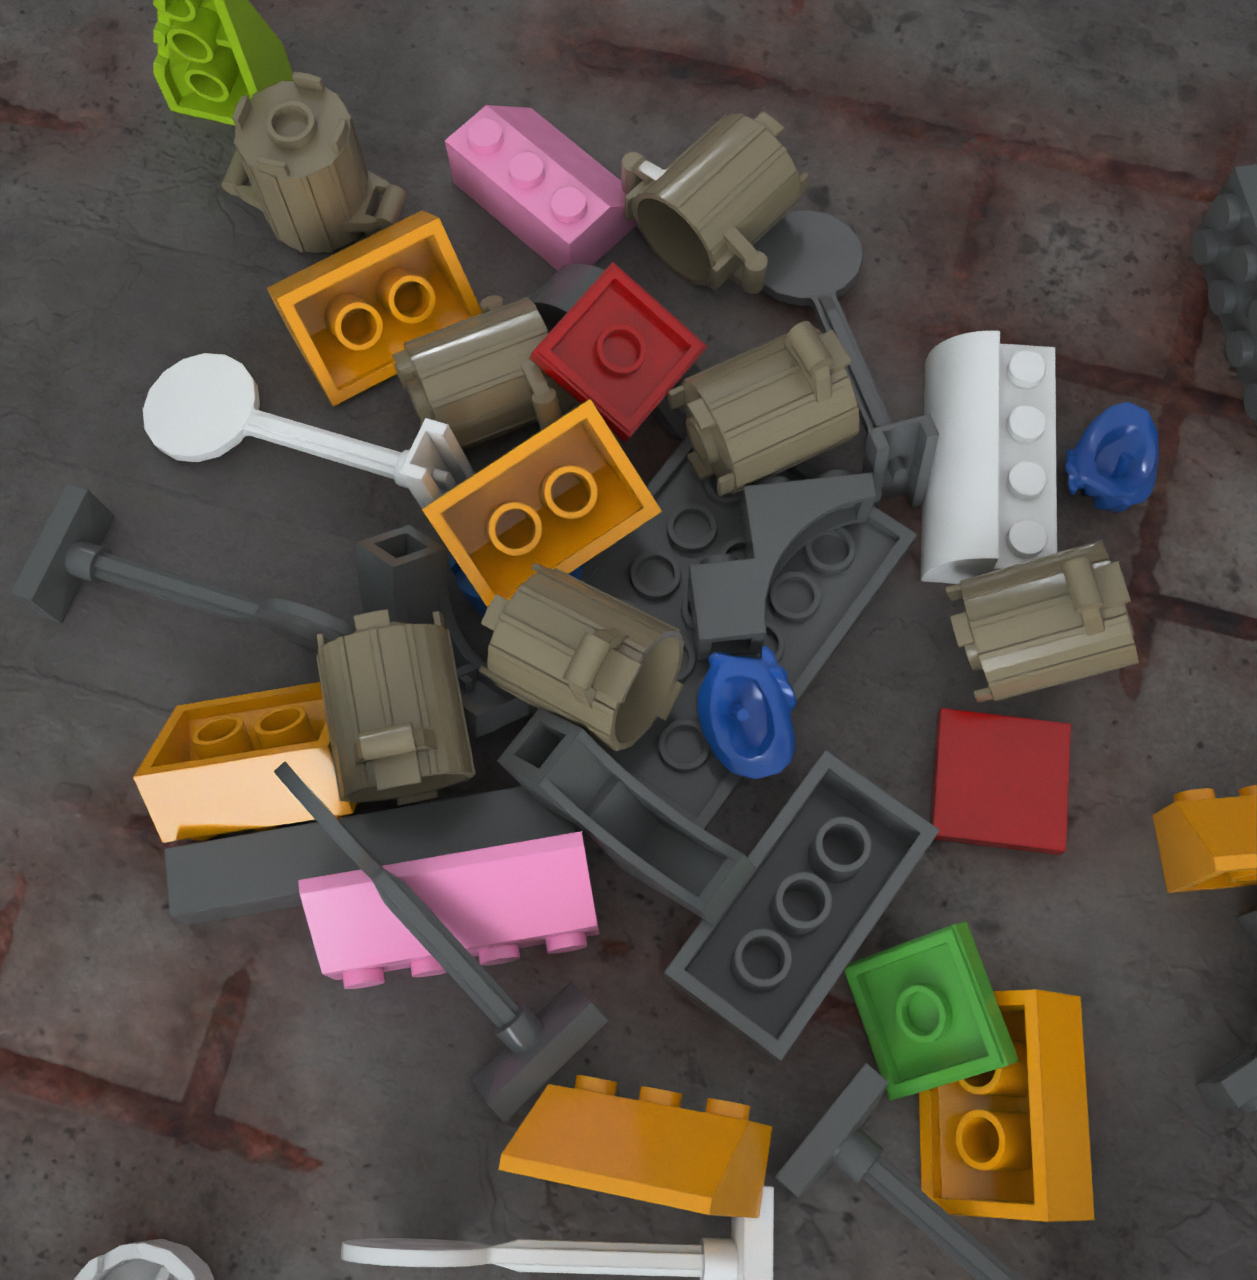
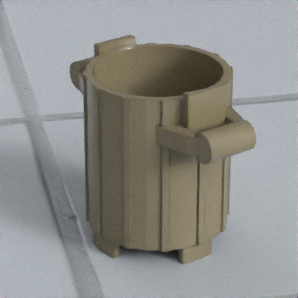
M294 72L292 75L293 81H280V83L269 86L259 93L256 92L250 100L248 96L242 95L235 107L232 118L235 124L234 144L236 151L221 186L229 194L239 196L246 203L263 211L266 221L269 222L272 231L279 241L302 253H331L333 250L344 247L352 241L355 242L362 232L369 237L373 235L374 231L383 230L397 223L408 194L403 188L391 185L387 180L366 169L351 114L348 113L340 95L324 87L322 78L309 73ZM249 180H250V183H251V186H250V187L247 186ZM378 194L383 195L381 201Z
M764 111L754 120L744 116L742 113L725 114L664 170L644 160V157L638 152H628L622 157L621 187L623 192L627 194L625 196V218L629 221L635 218L638 229L653 253L673 273H676L691 284L707 285L715 291L729 278L741 285L745 292L756 294L764 288L768 259L763 252L756 251L753 245L780 221L807 191L809 174L804 172L801 176L799 175L791 157L786 151L787 149L777 140V137L784 131V127Z
M488 296L480 303L482 314L404 342L405 350L392 354L396 363L394 367L403 390L408 389L421 426L425 418L448 424L461 449L464 451L536 422L539 423L540 430L562 417V412L568 411L571 404L578 402L529 359L533 350L549 334L537 307L529 297L504 305L501 296Z
M801 322L791 328L788 333L683 379L684 382L681 386L668 391V404L671 410L684 405V411L687 416L685 421L686 429L695 450L687 454V458L700 481L712 475L716 477L717 493L719 496L729 492L735 494L743 490L744 486L754 485V483L761 479L772 477L846 443L860 432L859 407L851 380L845 370V367L850 365L852 360L833 330L822 334L821 330L813 327L811 322Z
M1103 540L964 579L959 584L946 587L950 600L954 601L963 598L966 612L950 616L958 647H965L973 672L984 670L989 685L987 688L974 691L978 703L993 699L999 701L1139 663L1133 639L1135 634L1125 603L1131 602L1119 561L1110 562Z
M534 563L531 569L537 573L521 584L510 600L495 594L488 606L481 624L492 629L494 632L488 645L487 667L481 666L479 672L496 683L495 686L538 709L541 707L583 728L591 738L615 751L632 747L650 729L656 717H660L663 720L668 718L684 684L676 681L681 668L683 647L685 645L679 632L680 630L557 568L550 569L541 564Z
M388 609L373 611L354 616L356 631L353 634L338 637L330 642L324 634L316 635L318 642V655H316L340 801L358 803L396 798L398 806L436 799L438 798L437 790L468 781L476 775L450 631L445 629L444 618L441 612H432L434 624L432 625L390 622Z

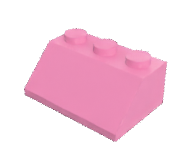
M486 105L445 140L453 183L557 271L563 265L573 263L594 265L637 226L635 218H632L630 221L625 218V196L627 194L622 190L621 180L532 108Z

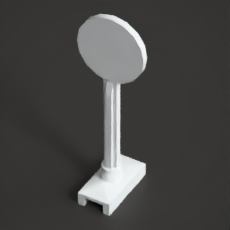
M203 353L182 359L161 374L150 388L143 407L144 429L153 444L161 452L178 461L201 462L220 457L238 445L244 437L253 436L392 478L398 486L408 488L421 508L475 474L448 424L425 418L411 449L404 450L401 453L260 411L258 385L242 363L223 354Z
M764 1186L759 1218L731 1217V1238L702 1237L700 1244L517 1239L496 1245H486L475 1242L439 1239L373 1238L343 1241L341 1259L349 1262L383 1266L465 1267L495 1264L518 1272L700 1277V1280H773L774 1187Z

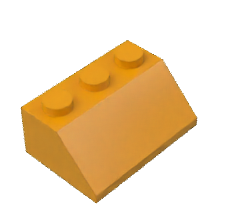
M424 210L266 288L294 342L333 407L396 375L397 372L394 367L396 363L392 354L405 350L404 342L482 314V310L440 218Z
M591 399L575 407L422 508V511L487 608L495 594L510 600L517 591V588L529 577L537 573L531 569L534 563L541 564L550 569L557 568L569 574L662 512Z
M320 682L177 705L133 776L162 843L184 839L203 841L223 833L249 829L268 831L282 824L315 820L273 772L285 761L337 818L353 814L357 804L340 801Z
M1257 785L1239 789L1238 797L1216 798L1214 789L1210 788L1182 791L1173 795V803L1152 815L1167 893L1257 886Z
M1038 989L993 991L1019 1062L919 1092L921 1191L951 1215L1044 1222L1095 1220L1081 996Z
M576 1075L574 1088L552 1084L547 1085L502 1152L498 1170L707 1215L759 1218L772 1126L749 1121L751 1108L749 1105L707 1098L705 1112L681 1108L683 1097L681 1093L640 1086L638 1100L616 1096L618 1082Z

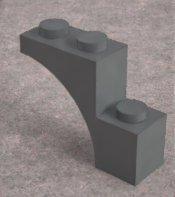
M838 469L824 472L816 479L790 481V479L782 476H773L761 479L754 483V485L744 486L740 516L747 559L738 560L734 555L720 554L707 557L698 565H689L688 595L697 660L708 659L714 652H726L735 656L761 653V647L766 635L765 602L775 578L784 565L809 542L836 528L868 520L876 498L872 472L853 474L849 470Z
M539 707L497 760L542 806L583 829L623 871L715 925L756 868L744 853L699 827L640 783L607 754L583 728Z

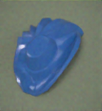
M1127 401L1108 407L1090 423L1083 432L1076 447L1073 450H1066V466L1063 474L1068 479L1069 494L1074 495L1081 489L1083 496L1092 498L1093 506L1096 509L1112 513L1122 512L1131 505L1143 503L1151 495L1157 478L1159 444L1158 431L1148 410Z
M768 646L761 647V654L758 659L749 656H735L726 652H714L708 657L710 668L699 688L697 704L702 732L714 756L731 773L759 779L780 773L791 763L795 751V733L791 713L797 701L791 684L788 683L787 671L778 665L774 652Z

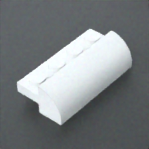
M1000 331L970 332L941 342L930 351L925 362L924 415L931 414L939 432V438L922 505L920 581L959 584L964 579L1057 553L1055 347L1000 344Z

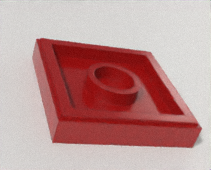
M612 262L533 350L529 359L580 404L591 399L609 429L626 442L708 346Z
M941 708L937 713L930 809V823L940 830L934 840L1061 855L1066 852L1071 724Z

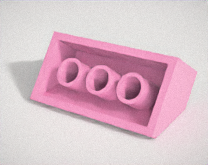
M582 831L381 866L405 881L472 956H479V963L483 966L520 959L519 948L546 944L548 954L583 949L587 947V936L600 934ZM361 869L298 880L299 893L321 972L323 975L334 980L343 979L344 989H358L385 983L384 972L410 967L412 977H427L447 973L383 903L372 880Z

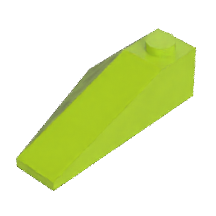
M153 0V5L157 8V23L153 29V42L157 43V56L153 62V74L170 111L235 126L232 118L235 107L242 95L248 96L250 100L256 92L259 93L269 86L280 83V81H293V72L283 43L249 0Z

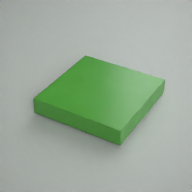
M967 921L950 925L851 962L844 969L880 1075L889 1082L886 1087L889 1101L1019 1062Z

